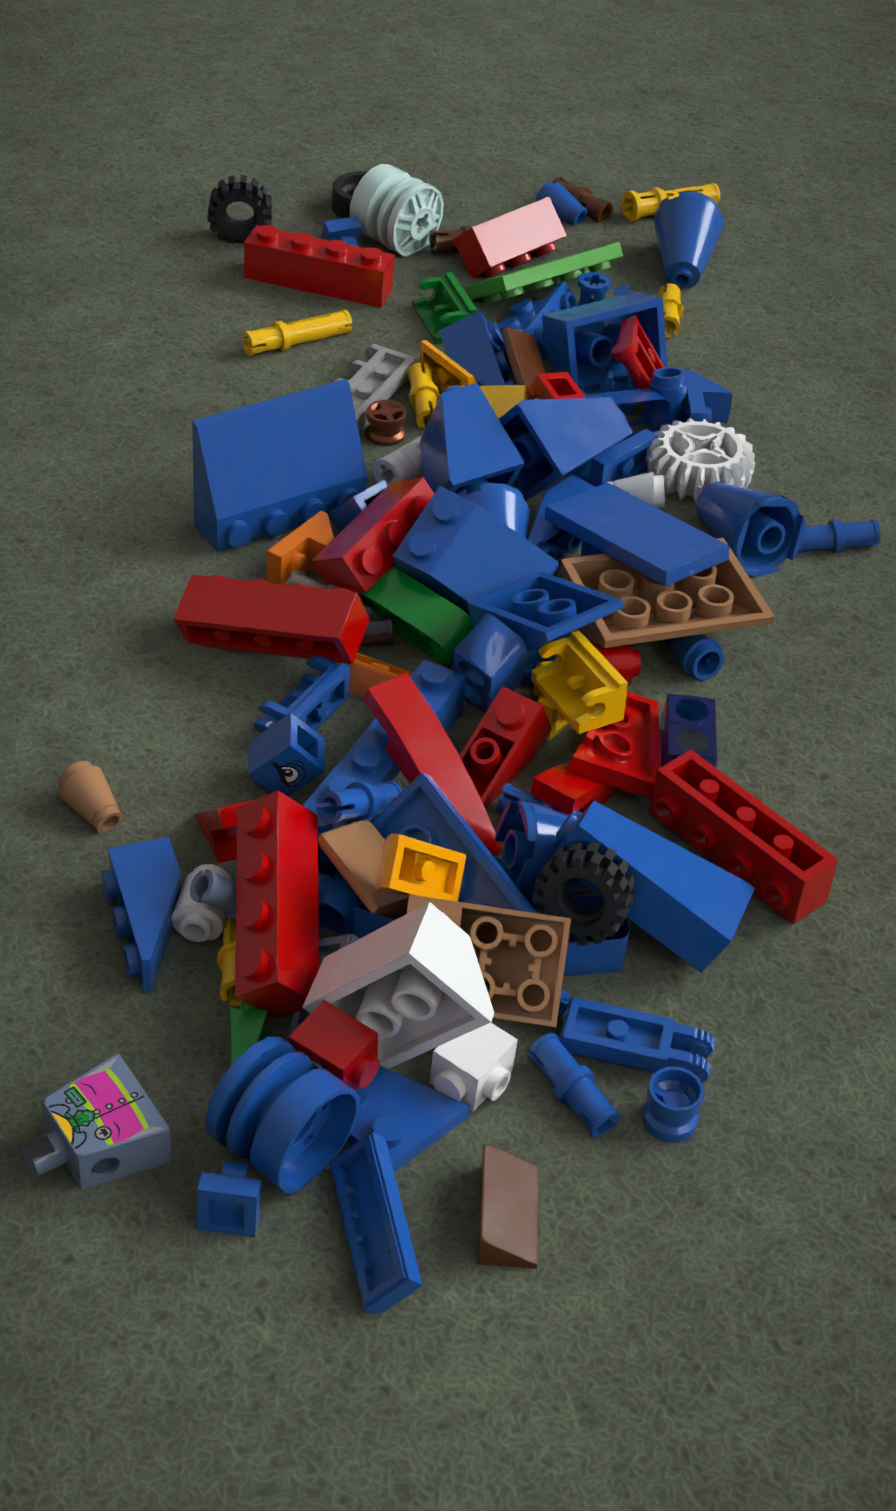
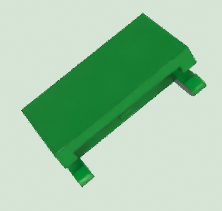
M447 272L445 276L426 278L417 283L420 290L434 289L431 296L412 300V307L436 344L443 343L439 330L477 312V308L452 272Z

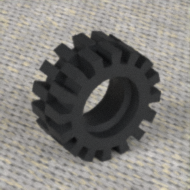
M235 175L229 176L228 184L222 179L218 182V188L214 187L212 189L211 197H209L207 219L210 222L211 231H217V238L221 241L226 236L228 237V243H234V240H239L240 244H244V241L257 225H271L273 209L271 195H267L268 189L264 185L258 188L259 181L255 178L252 179L250 184L247 183V176L241 175L240 182H236ZM233 202H244L253 208L254 214L247 220H237L230 217L226 209Z
M582 841L573 842L569 850L566 845L559 848L555 855L550 857L536 879L534 887L537 889L532 895L533 904H540L536 910L538 914L571 918L568 942L572 935H577V942H579L577 945L586 946L588 944L587 941L591 937L596 945L604 942L607 935L612 937L616 934L631 909L636 891H631L635 884L633 874L625 876L629 867L626 861L623 859L615 864L612 860L617 852L608 848L605 855L598 853L600 843L592 841L586 850L583 849ZM572 878H582L592 882L602 892L603 903L597 908H586L578 905L568 896L566 882Z

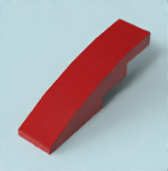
M406 672L368 688L363 701L390 738L385 749L408 782L411 784L422 772L430 775L492 856L500 854L503 851L499 842H494L496 833L458 752L409 674Z

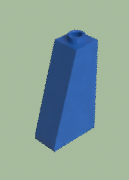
M593 801L581 816L572 811L554 835L561 840L555 853L564 845L569 850L572 843L582 841L584 850L587 849L591 841L600 843L598 853L605 855L608 848L616 851L617 853L612 861L617 864L624 859L629 865L625 876L633 874L635 880L631 890L636 891L635 899L626 917L700 973L732 941L755 889L743 879L596 801ZM576 878L603 898L602 892L595 884L586 879Z

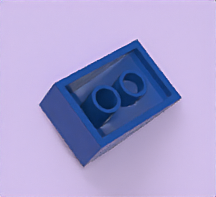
M441 486L438 487L393 554L397 569L461 608L469 615L467 602L540 571L553 575L559 566L558 561L484 508Z
M542 571L467 602L472 628L486 614H490L524 640L527 645V652L537 647H542L549 642L559 640L564 635L623 609L622 599Z

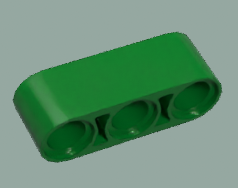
M393 566L366 593H358L368 615L376 616L379 619L391 617L393 633L407 639L408 643L442 666H448L454 660L455 648L473 629L471 618L465 611Z

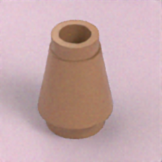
M79 761L70 765L61 773L57 782L60 788L59 795L61 799L91 826L95 827L98 833L105 832L121 824L123 814L119 810L100 767L93 766L89 761Z

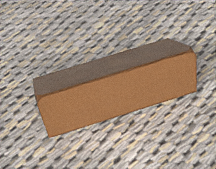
M357 821L321 833L318 836V845L372 914L400 918L407 913L408 895L375 891L385 839L370 821Z

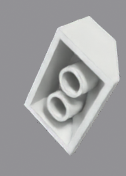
M430 902L324 957L303 1005V1008L311 1014L325 1000L378 1032V1059L380 1060V1066L387 1069L492 1022L494 1010L470 936Z

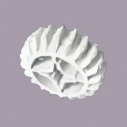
M688 418L685 423L674 420L672 425H662L660 431L654 432L658 435V438L652 441L649 449L647 448L646 461L648 473L654 471V475H664L665 493L670 494L676 491L679 493L680 500L686 498V496H692L696 503L701 491L714 482L747 488L754 472L755 454L752 452L753 445L746 442L745 435L735 434L733 427L724 428L720 422L713 424L708 423L705 419L702 422H697L691 418Z

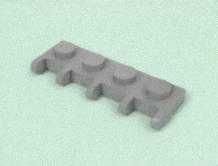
M371 344L365 350V355L369 361L355 360L349 366V371L353 377L348 382L350 384L358 431L367 422L368 406L375 401L388 400L408 379L407 371L410 366L416 363L417 357ZM337 378L334 382L339 381V380H343V379H342V378Z

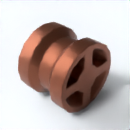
M379 400L371 403L367 408L366 414L367 421L370 423L366 428V438L370 442L381 446H393L402 442L405 438V429L402 425L406 421V408L402 404L391 400Z

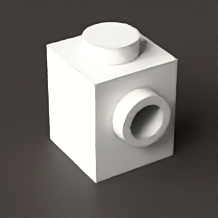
M490 1022L444 1043L433 1051L429 1083L434 1086L436 1091L458 1102L469 1105L470 1110L474 1112L486 1098L494 1101L506 1089L511 1078V1072L513 1071L518 1039Z

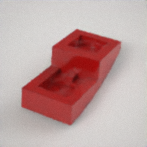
M561 764L534 777L530 794L570 815L572 811L577 812L581 808L586 810L593 801L601 805L605 804L617 792L618 788L567 772L565 770L568 764Z

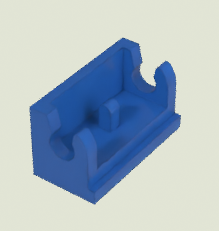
M319 656L311 657L306 662V665L312 669L319 670L322 675L319 677L318 675L306 673L302 677L301 683L279 704L272 701H265L258 709L267 715L254 722V729L263 733L289 713H292L316 731L349 698L350 666L344 663L338 665Z

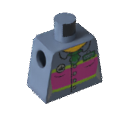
M120 1054L110 1057L46 1097L42 1103L46 1134L22 1145L25 1162L34 1177H38L65 1164L80 1189L164 1165L171 1161L170 1128Z

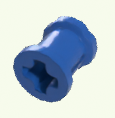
M598 272L581 274L578 277V286L581 288L579 301L577 302L578 306L605 299L606 291L609 290L611 285L610 278Z

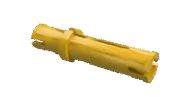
M343 309L338 312L289 323H283L282 320L275 321L270 327L244 331L241 338H248L249 340L242 341V346L248 356L275 349L286 351L296 344L351 333L353 327H345V325L352 324V318L349 312Z

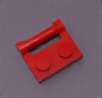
M636 315L621 322L620 337L617 339V344L612 348L611 352L617 362L623 363L637 389L650 388L649 382L653 379V372L659 368H664V365Z

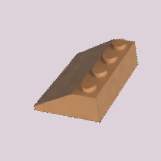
M717 538L721 542L727 544L724 538ZM731 548L729 549L728 560L668 586H663L605 553L560 559L559 578L622 599L623 609L578 629L585 637L604 648L774 623V614Z

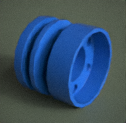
M267 1037L248 1048L235 1060L221 1078L210 1099L206 1112V1132L221 1145L227 1147L238 1158L250 1159L251 1167L283 1192H298L321 1173L345 1146L354 1129L360 1111V1096L353 1088L328 1070L314 1069V1063L304 1053L297 1052L283 1038Z

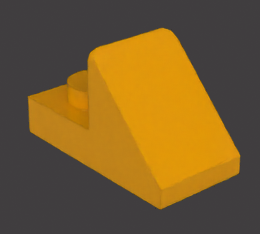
M391 833L384 842L375 891L408 896L410 894L458 902L467 855L401 834Z

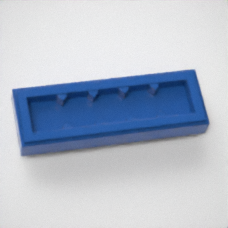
M371 1132L333 1159L330 1164L363 1308L365 1311L375 1314L385 1312L423 1286L386 1139Z

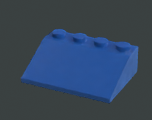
M346 379L192 421L194 525L217 552L232 547H241L248 542L271 535H280L287 530L300 527L320 511L327 513L330 518L332 517L329 513L330 510L367 489V472L350 384Z

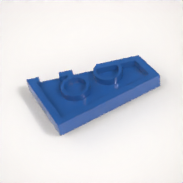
M380 1066L373 1081L366 1088L360 1089L358 1087L356 1093L360 1096V1111L347 1142L353 1146L371 1132L384 1137L393 1170L396 1172L468 1118L470 1106Z

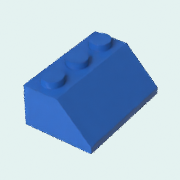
M633 292L543 314L545 353L556 372H568L577 386L584 390L585 393L599 390L600 382L605 380L609 370L614 371L613 381L626 383L629 374L623 363L616 361L611 350L617 344V339L620 337L621 322L636 315L664 367H667L663 298L641 292Z

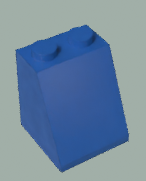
M478 383L463 387L455 385L447 388L440 394L439 400L420 439L422 474L432 491L435 493L438 487L441 486L456 494L466 489L468 495L480 491L479 485L485 483L506 484L512 487L525 462Z
M611 397L523 400L499 418L525 462L514 482V486L523 494L525 500L531 499L590 463L593 458L633 433L625 415L618 409Z

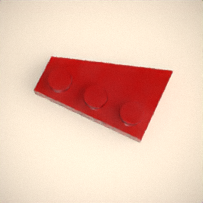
M627 691L624 720L589 730L565 771L618 788L629 795H640L652 799L657 769L662 767L658 701Z

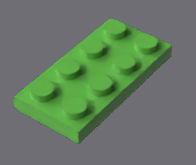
M616 242L464 287L471 300L482 297L483 303L486 304L517 296L530 290L553 285V283L577 278L587 272H596L610 268V260L622 257L623 253L620 242Z

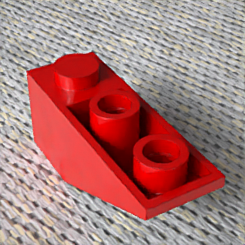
M504 686L499 690L459 755L485 809L502 793L504 785L511 783L533 760L552 729L542 704Z

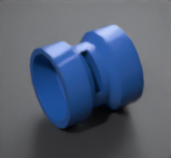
M669 1066L659 1069L651 1076L646 1093L647 1100L642 1112L643 1125L648 1133L656 1139L665 1142H680L694 1134L699 1119L698 1113L705 1094L704 1085L699 1077L690 1070Z

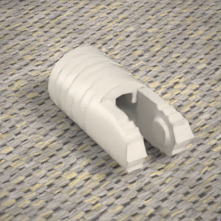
M422 436L374 463L373 471L377 483L385 480L389 486L395 481L423 477L420 439Z

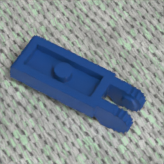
M576 997L569 999L560 1035V1042L569 1053L652 1072L668 1066L681 1067L697 1075L702 1083L707 1081L711 1071V1064L708 1063V1059L706 1060L703 1057L708 1058L709 1055H712L716 1043L715 1038L712 1037L713 1034L708 1033V1031L675 1023V1019Z

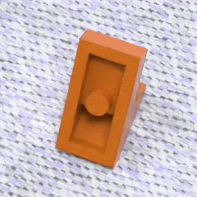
M323 511L318 512L267 550V582L286 585L293 579H301L307 572V569L320 574L312 560L334 539L327 513Z

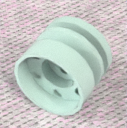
M380 164L371 168L361 178L354 190L350 203V217H358L362 225L361 235L375 242H381L386 248L394 250L402 256H408L429 245L431 230L439 229L443 217L444 202L441 192L434 186L424 183L418 178H412L408 173L392 165Z

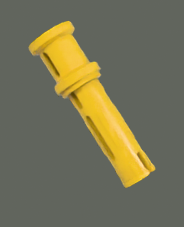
M711 183L665 191L659 187L650 188L647 192L643 193L627 191L623 194L621 200L622 213L631 222L638 221L640 217L652 215L655 217L656 209L663 199L669 197L670 200L679 197V193L684 191L702 193L714 199L718 204L717 201H720V190L717 184Z

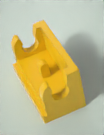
M579 630L571 632L569 637L549 642L538 650L542 658H550L556 654L557 657L551 664H543L532 670L531 681L578 734L624 720L628 682Z

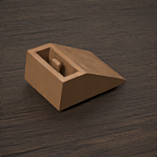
M409 894L407 914L430 902L470 936L494 1010V1020L556 1027L571 918Z

